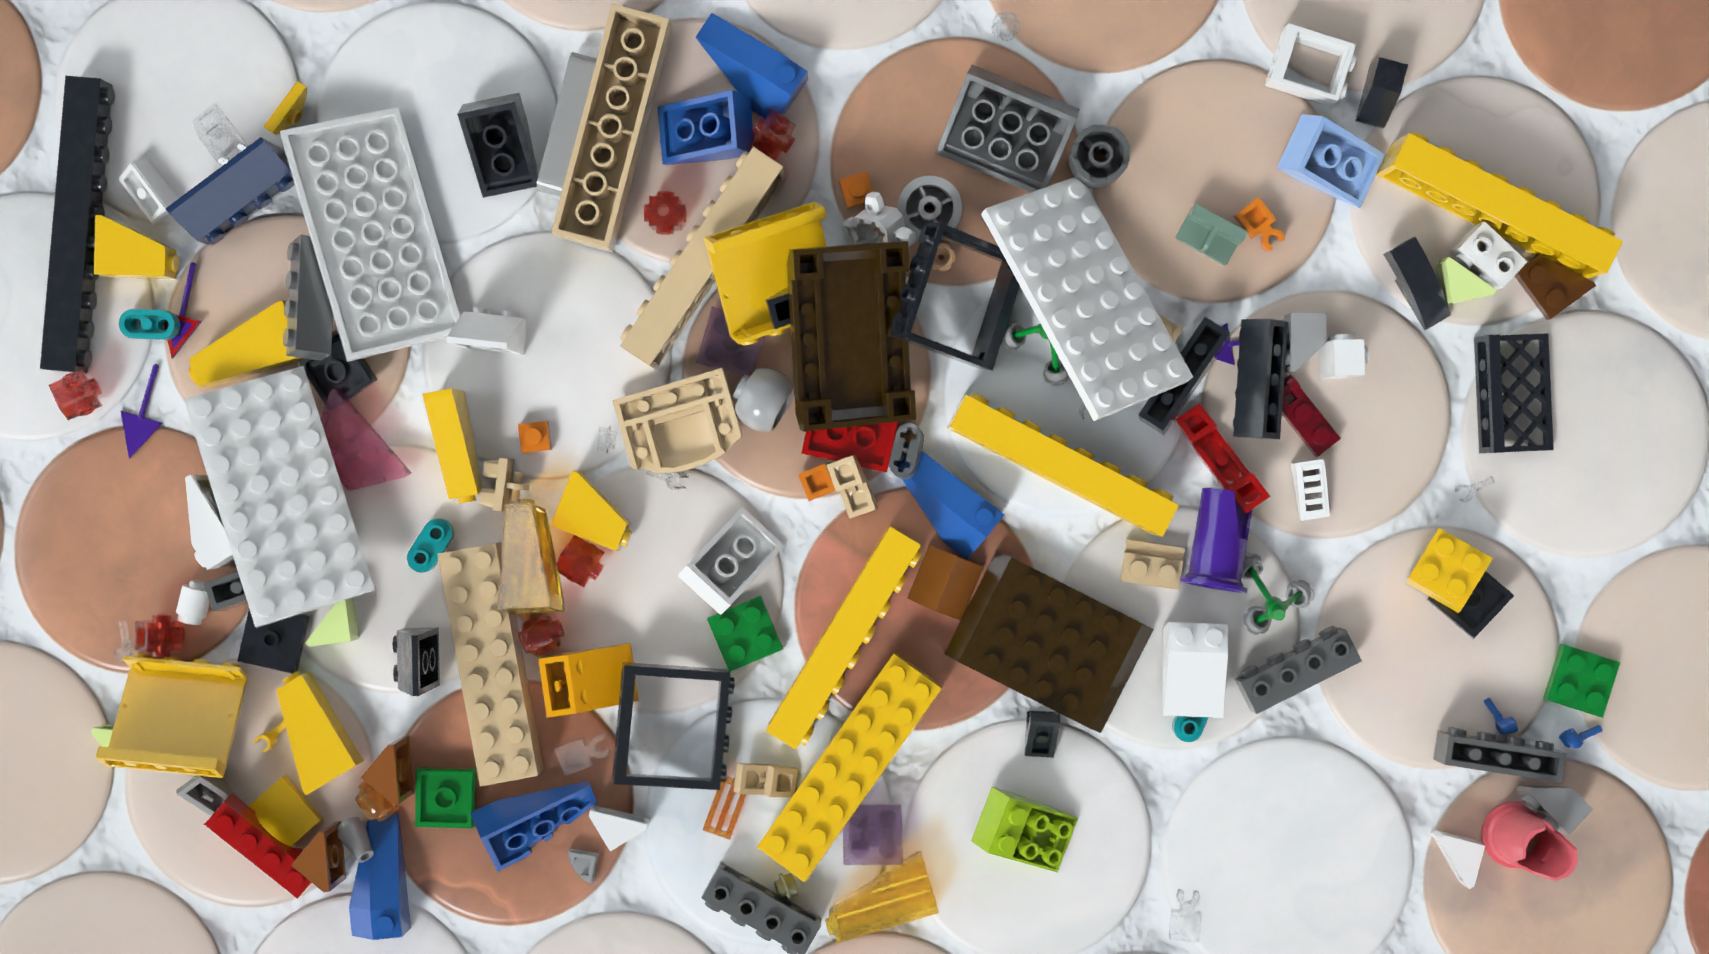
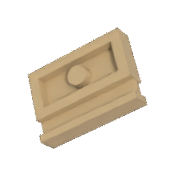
M1129 539L1125 540L1126 545L1119 581L1179 590L1185 548Z

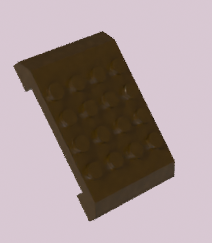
M908 241L789 249L787 275L795 413L801 431L916 420L915 390L911 389L909 343L890 336L892 320L898 312L901 303V291L906 285L905 272L910 271Z
M996 549L944 654L1085 727L1101 733L1154 629Z

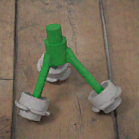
M1008 322L1002 344L1008 350H1017L1025 343L1026 335L1040 333L1042 338L1048 340L1049 338L1041 323L1024 329L1019 323ZM1050 342L1052 360L1046 363L1043 376L1047 383L1060 386L1068 381L1069 375Z
M1246 553L1242 578L1244 580L1253 579L1265 597L1266 602L1265 608L1257 606L1248 608L1247 613L1243 615V624L1247 626V630L1251 634H1264L1268 631L1272 619L1277 621L1283 620L1286 610L1290 605L1297 608L1309 606L1310 601L1314 600L1315 593L1308 582L1298 580L1297 582L1292 581L1289 583L1286 590V601H1281L1278 597H1272L1259 577L1263 571V565L1260 561L1261 557L1257 554Z

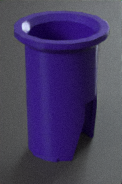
M1202 488L1189 571L1185 574V577H1180L1179 582L1222 591L1247 593V588L1243 587L1241 578L1252 510L1245 514L1235 503L1234 491Z

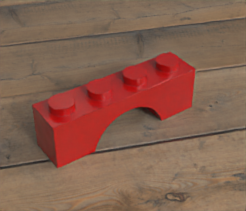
M233 793L205 822L204 825L297 899L312 883L291 866L303 849L288 846L273 837L260 824L255 811Z

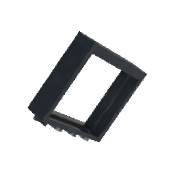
M926 222L919 235L920 244L917 253L910 263L911 272L908 282L901 291V303L898 312L893 317L890 336L970 366L993 371L1020 285L999 246L941 222ZM941 238L1001 262L972 355L911 333Z
M622 662L612 771L613 784L720 790L721 782L726 781L727 765L722 763L723 753H728L729 735H725L726 724H730L732 719V706H728L729 694L733 695L735 678L730 677L731 673L727 669ZM635 675L719 681L710 778L627 774Z

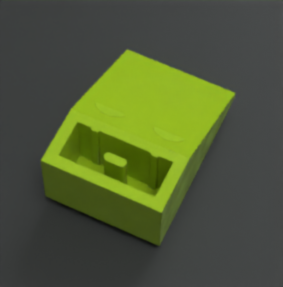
M991 787L971 841L989 854L1058 873L1078 818L1021 795Z

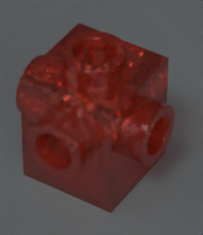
M771 109L766 119L760 116L751 130L756 135L748 148L752 149L755 147L775 161L782 151L787 153L795 141V138L791 135L796 125L786 116Z
M658 191L657 196H649V204H644V221L649 222V227L652 230H656V234L672 235L674 231H682V222H686L687 209L686 204H682L679 196H674V192ZM668 207V214L665 216L659 215V208Z
M83 370L77 373H69L61 380L48 385L60 411L68 421L78 416L89 415L96 408L102 406L98 398L102 391L95 378L89 380Z
M574 535L561 552L554 571L584 588L590 579L596 580L603 570L604 565L600 562L605 552L594 544L588 543Z
M166 614L152 615V620L135 621L136 651L152 652V657H169L170 651H182V643L185 640V630L182 622L171 620V615Z

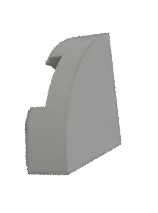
M570 848L568 856L572 868L582 880L593 884L599 853Z

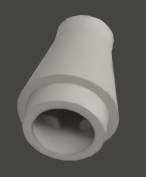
M351 817L340 823L337 830L339 832L338 838L351 851L358 862L369 860L374 855V851L370 844L365 822L360 821L358 817Z

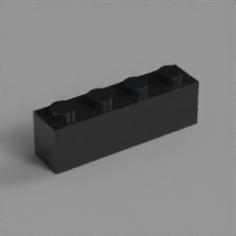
M1204 317L1180 352L1193 378L1184 384L1149 398L1138 414L1139 419L1162 435H1165L1230 340V332Z
M1241 319L1233 437L1280 440L1288 333L1287 321Z

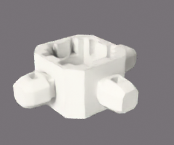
M878 192L867 194L865 197V209L855 217H850L843 222L844 232L853 236L854 244L908 241L909 247L916 242L915 232L905 228L904 217L900 211L894 207L884 206L882 196ZM875 227L880 228V231L885 233L883 239L881 236H878L877 231L873 230Z

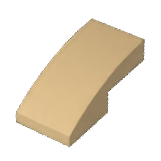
M855 455L827 464L835 491H840L849 519L879 509L870 484Z
M737 763L733 792L737 794L766 795L768 797H792L796 790L798 768L769 764Z

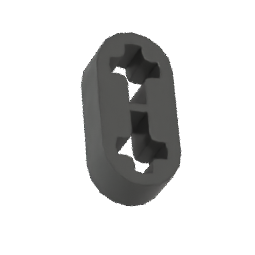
M905 423L898 428L895 435L889 467L891 472L900 479H910L918 470L924 444V434L917 425ZM913 430L917 438L910 441L909 448L907 449L908 442L903 437L904 435H909L910 431ZM905 454H907L906 461L910 464V468H904L903 472H901L897 464L903 463Z

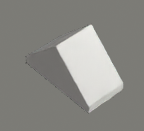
M594 805L589 812L591 821L610 851L645 831L650 824V818Z
M1435 829L1432 831L1433 838L1459 882L1468 889L1474 887L1485 845L1474 839Z

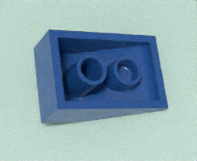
M728 90L658 107L663 165L739 158L744 151L749 153L755 147L751 98L748 95L735 90Z

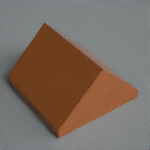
M929 544L907 599L935 612L961 620L983 566Z
M403 736L387 745L361 776L366 783L393 805L400 804L414 794L409 736Z
M335 821L318 832L291 865L322 892H330L346 879L344 847L338 838L339 832L337 830L341 821Z

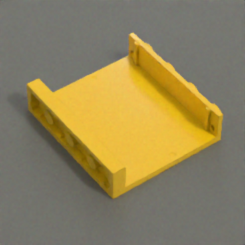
M811 202L704 237L729 334L738 344L751 345L756 343L760 337L766 335L777 336L783 334L786 328L791 327L789 324L773 329L765 300L788 287L787 260L789 249L827 246L821 220L827 218L824 206Z
M142 653L135 654V657L123 656V661L130 667L109 746H98L95 758L108 767L224 778L248 680L247 674L240 665L232 662L214 665L202 659L184 662L180 658L166 656L164 659H154L152 656Z

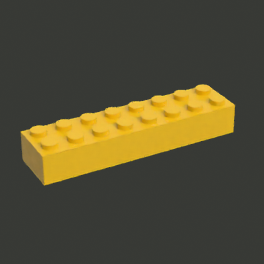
M1408 133L1393 142L1376 173L1377 176L1474 225L1485 221L1509 243L1535 256L1542 255L1587 279L1607 274L1623 243L1622 240L1614 237L1615 233L1612 230L1604 227H1594L1588 223L1589 220L1586 217L1575 213L1569 214L1561 210L1562 206L1551 200L1543 201L1535 197L1534 191L1526 187L1520 186L1517 188L1509 184V180L1505 176L1497 173L1490 174L1482 170V166L1472 160L1464 161L1456 157V153L1453 150L1444 146L1436 147L1428 143L1429 139L1419 133Z
M976 393L971 394V396L965 395L962 398L947 429L1152 535L1164 536L1179 507L1177 503L1172 501L1173 495L1161 489L1153 488L1152 491L1146 488L1148 483L1134 475H1127V477L1120 475L1121 469L1107 461H1101L1100 464L1093 461L1094 454L1082 448L1072 450L1066 447L1068 444L1067 440L1055 434H1049L1048 437L1041 434L1042 428L1028 420L1023 421V423L1014 420L1016 414L1003 407L995 410L987 406L989 400Z
M888 526L768 723L767 733L797 750L800 743L804 746L807 744L814 732L815 726L812 723L815 718L821 721L830 706V701L827 700L831 692L837 695L845 681V676L842 674L847 667L852 670L861 655V651L858 650L862 642L868 644L876 631V626L873 625L876 618L880 617L883 619L891 606V601L888 600L893 591L899 593L907 578L903 575L908 566L914 568L922 555V552L918 550L921 546L920 543L894 527Z
M894 653L757 847L801 881L805 882L808 880L944 687L902 656Z

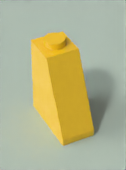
M95 215L94 274L117 278L176 279V272L179 270L180 261L175 249L114 219Z
M572 470L551 526L614 551H619L622 546L627 547L632 535V531L628 530L631 523L582 472Z

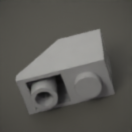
M1291 312L1284 315V320L1281 321L1288 322L1285 373L1296 372L1326 343L1327 313Z
M1518 786L1515 789L1523 797L1521 802L1529 810L1537 812L1543 818L1542 820L1548 822L1556 831L1570 835L1593 810L1573 788L1561 786Z

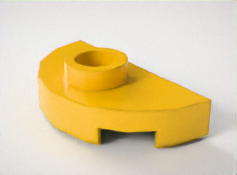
M299 81L296 82L265 123L264 128L278 135L281 130H286L291 125H296L303 115L302 108L308 93L307 86Z

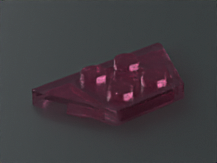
M332 389L320 420L340 482L344 487L351 491L409 476L412 472L353 404L343 396L340 389Z

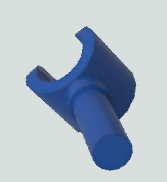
M1490 697L1483 701L1494 716L1495 726L1500 734L1508 735L1518 731L1515 719L1512 716L1503 719L1502 714L1498 711Z
M1598 725L1577 734L1575 729L1571 728L1561 733L1559 739L1567 748H1579L1583 745L1584 740L1603 730Z

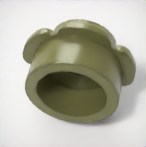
M780 873L778 875L779 879L774 881L776 893L779 898L784 897L786 901H790V898L798 896L795 880L791 873L786 875Z

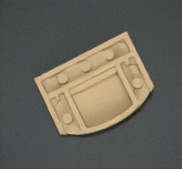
M724 368L612 400L631 468L639 470V467L653 471V473H673L690 470L720 457L743 436Z

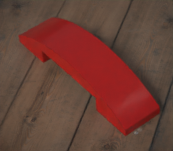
M1200 403L1175 419L1188 442L1222 488L1234 491L1235 503L1245 514L1270 498V495L1256 476L1248 471L1219 433L1217 425Z

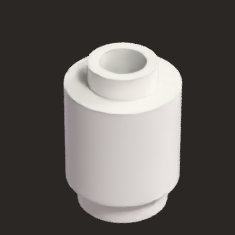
M190 580L189 584L182 585L176 609L178 621L192 625L202 624V620L207 616L210 604L204 586L205 582Z

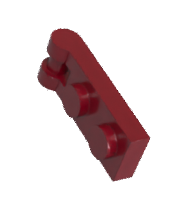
M1288 375L1284 379L1282 416L1313 455L1319 457L1341 438L1301 389L1297 380L1293 376ZM1291 393L1295 399L1287 404L1284 397Z

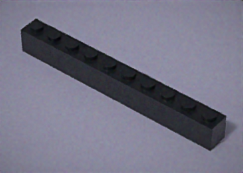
M65 75L40 369L87 374L88 367H90L92 362V354L89 349L90 339L93 337L95 330L94 323L92 322L93 309L97 305L95 281L99 277V275L94 274L95 215L105 216L102 201L103 193L107 189L105 167L110 158V151L107 147L108 135L112 131L110 109L115 101L113 85L101 78Z

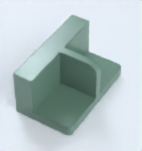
M1195 204L1187 214L1175 238L1214 261L1226 265L1236 247L1244 241L1248 232L1206 208Z

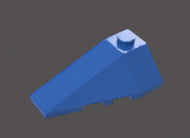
M711 13L696 35V39L728 78L732 86L738 92L750 96L751 110L777 127L807 82L808 71L778 51Z
M923 451L916 474L910 479H902L942 541L966 560L1005 515ZM905 454L903 463L897 464L901 472H903L904 468H910V464L906 461L907 454Z
M587 781L496 800L470 814L498 872L525 859L532 853L531 848L542 839L547 842L554 836L552 831L563 823L570 824L595 805L597 800Z
M399 813L369 816L366 829L374 855L369 860L358 863L349 904L352 936L370 940L403 937L411 929Z

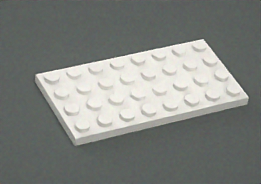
M394 107L281 130L280 136L347 362L446 338L460 318V314L399 108Z
M1074 177L985 208L981 214L1093 421H1097L1184 384L1193 378L1085 184Z
M304 366L185 398V406L255 627L257 628L375 591Z

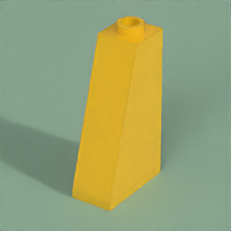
M282 300L274 303L190 357L189 375L193 383L197 387L210 388L302 360L303 358L286 356V346H283V333L288 324V318L284 316L286 301Z
M450 388L423 393V401L448 498L458 499L459 504L476 501L475 495L480 494L483 486L465 391Z
M299 671L284 678L283 682L285 685L276 691L302 791L306 796L364 760L312 673L307 672L300 675Z

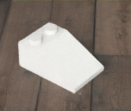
M473 307V312L462 313L447 336V343L465 349L524 355L528 320L519 318V312L502 311V316L491 315V309Z
M189 475L185 478L191 544L196 551L194 556L202 567H206L207 570L229 567L235 561L208 475Z
M742 506L685 566L678 576L721 615L785 545Z
M1168 622L1162 628L1163 716L1222 718L1224 714L1228 662V624Z

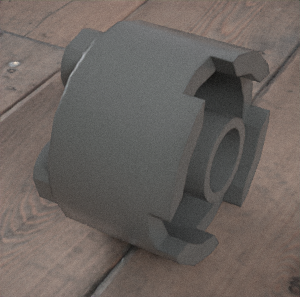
M1092 125L1082 130L1072 143L1067 159L1069 170L1073 177H1076L1088 188H1105L1115 183L1127 169L1130 159V145L1125 135L1116 127ZM1094 151L1096 154L1099 152L1104 154L1102 162L1100 160L1097 162L1093 158L1095 155Z

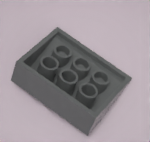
M972 64L966 74L935 153L1031 193L1048 187L1076 123L1080 109Z

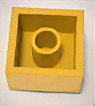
M1438 528L1406 583L1459 613L1493 558Z

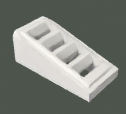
M1324 459L1291 463L1300 521L1329 517L1330 511ZM1315 469L1316 475L1303 477V471ZM1317 481V486L1304 488L1305 482ZM1319 493V498L1305 500V494ZM1320 504L1321 506L1319 510L1306 511L1307 505Z

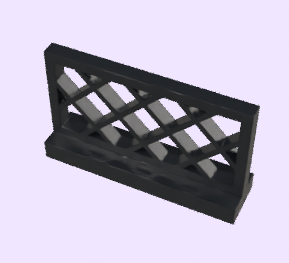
M1548 333L1497 334L1474 337L1479 454L1554 450ZM1531 340H1539V353L1535 358L1524 349ZM1500 341H1507L1515 349L1508 359L1500 352ZM1519 354L1529 363L1522 373L1512 365ZM1533 369L1540 374V383L1536 387L1526 379ZM1506 370L1516 378L1509 389L1502 383V374ZM1520 384L1530 392L1523 403L1513 394ZM1534 398L1538 399L1542 406V411L1537 417L1527 408ZM1507 399L1511 400L1518 407L1510 418L1503 412V404ZM1522 412L1532 421L1524 432L1514 423ZM1536 427L1543 432V445H1536L1528 437ZM1511 428L1519 438L1512 446L1505 447L1504 434ZM1523 442H1525V443L1527 444V446H1521V445H1522Z

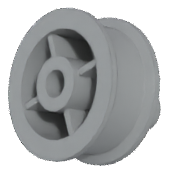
M928 175L918 177L905 186L899 196L897 209L904 217L905 228L914 231L916 242H919V235L926 222H941L956 229L962 215V201L957 189L949 181L938 176ZM932 206L935 211L929 214L925 212L924 208Z

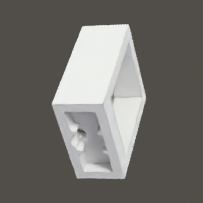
M1288 23L1281 31L1264 86L1331 107L1338 100H1342L1346 94L1348 83L1344 81L1347 72H1351L1356 63L1357 55L1353 54L1356 44ZM1295 42L1339 56L1328 93L1283 79Z

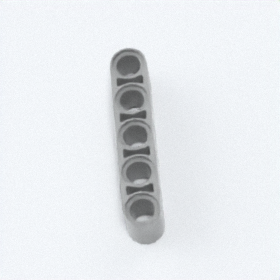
M574 52L569 57L538 175L537 191L561 197L597 58Z

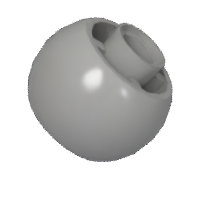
M758 368L751 377L745 374L733 395L737 399L735 406L737 417L743 424L753 430L762 432L773 431L793 398L794 385L785 374L773 368Z

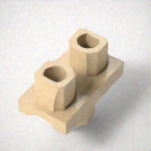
M499 458V460L484 461L483 476L497 479L495 489L481 488L480 504L493 507L494 511H508L511 489L510 500L519 501L520 490L529 491L528 484H521L523 472L514 471L512 482L514 459Z

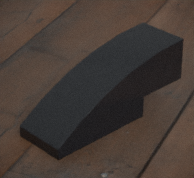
M1415 236L1383 254L1397 277L1395 280L1397 286L1424 330L1451 316L1441 285Z

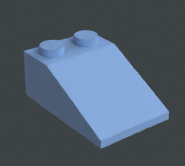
M1301 114L1277 169L1304 184L1360 208L1385 154L1324 116Z

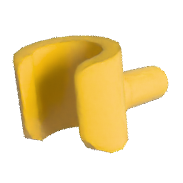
M284 720L271 731L264 732L255 738L254 744L262 739L267 741L268 746L262 752H266L276 746L277 737L286 728Z

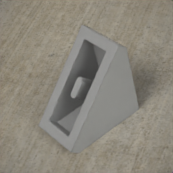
M198 775L176 790L177 795L210 816L231 793L236 795L224 778Z

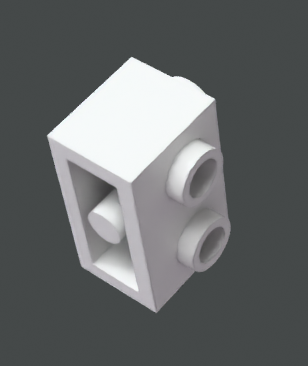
M1485 221L1475 225L1451 250L1456 255L1455 260L1466 269H1471L1480 279L1496 290L1504 288L1527 263Z
M1338 334L1328 337V342L1319 349L1320 379L1353 378L1365 375V364L1369 360V350L1367 346H1364V339H1354V334Z

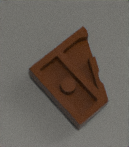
M1542 255L1533 257L1515 275V278L1546 320L1552 319L1596 286L1593 281Z

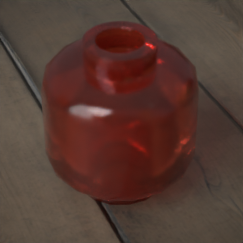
M543 614L524 622L522 631L518 632L524 651L526 653L531 652L535 657H539L560 648V637L565 636L559 619L554 621L550 615Z

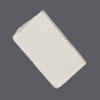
M147 158L132 161L118 178L152 225H156L167 217L169 213L165 208L178 199L152 162Z

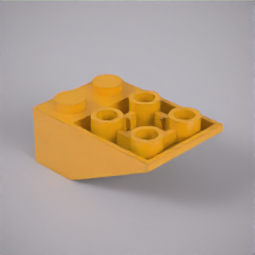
M631 643L544 655L539 658L547 718L619 705L622 662L634 663ZM636 675L633 702L639 701Z

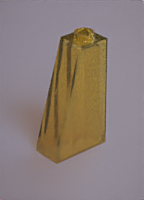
M518 499L516 504H505L498 609L512 614L565 612V602L546 509L535 505V501L531 499Z
M922 852L913 853L830 907L829 918L825 919L829 935H835L837 943L938 914V905Z

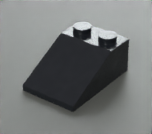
M520 93L463 104L457 115L482 197L485 198L537 187V166Z
M439 627L403 628L397 630V635L393 637L392 646L393 652L397 653V665H394L393 679L394 682H398V690L411 696H420L440 686Z

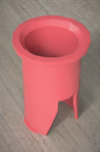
M1508 801L1498 805L1485 818L1481 830V841L1485 845L1486 853L1498 864L1508 868H1522L1534 875L1557 881L1564 877L1567 878L1575 870L1578 863L1577 848L1548 822L1542 820L1543 818L1537 812L1529 810L1522 802ZM1539 833V841L1535 849L1526 856V848L1530 839Z

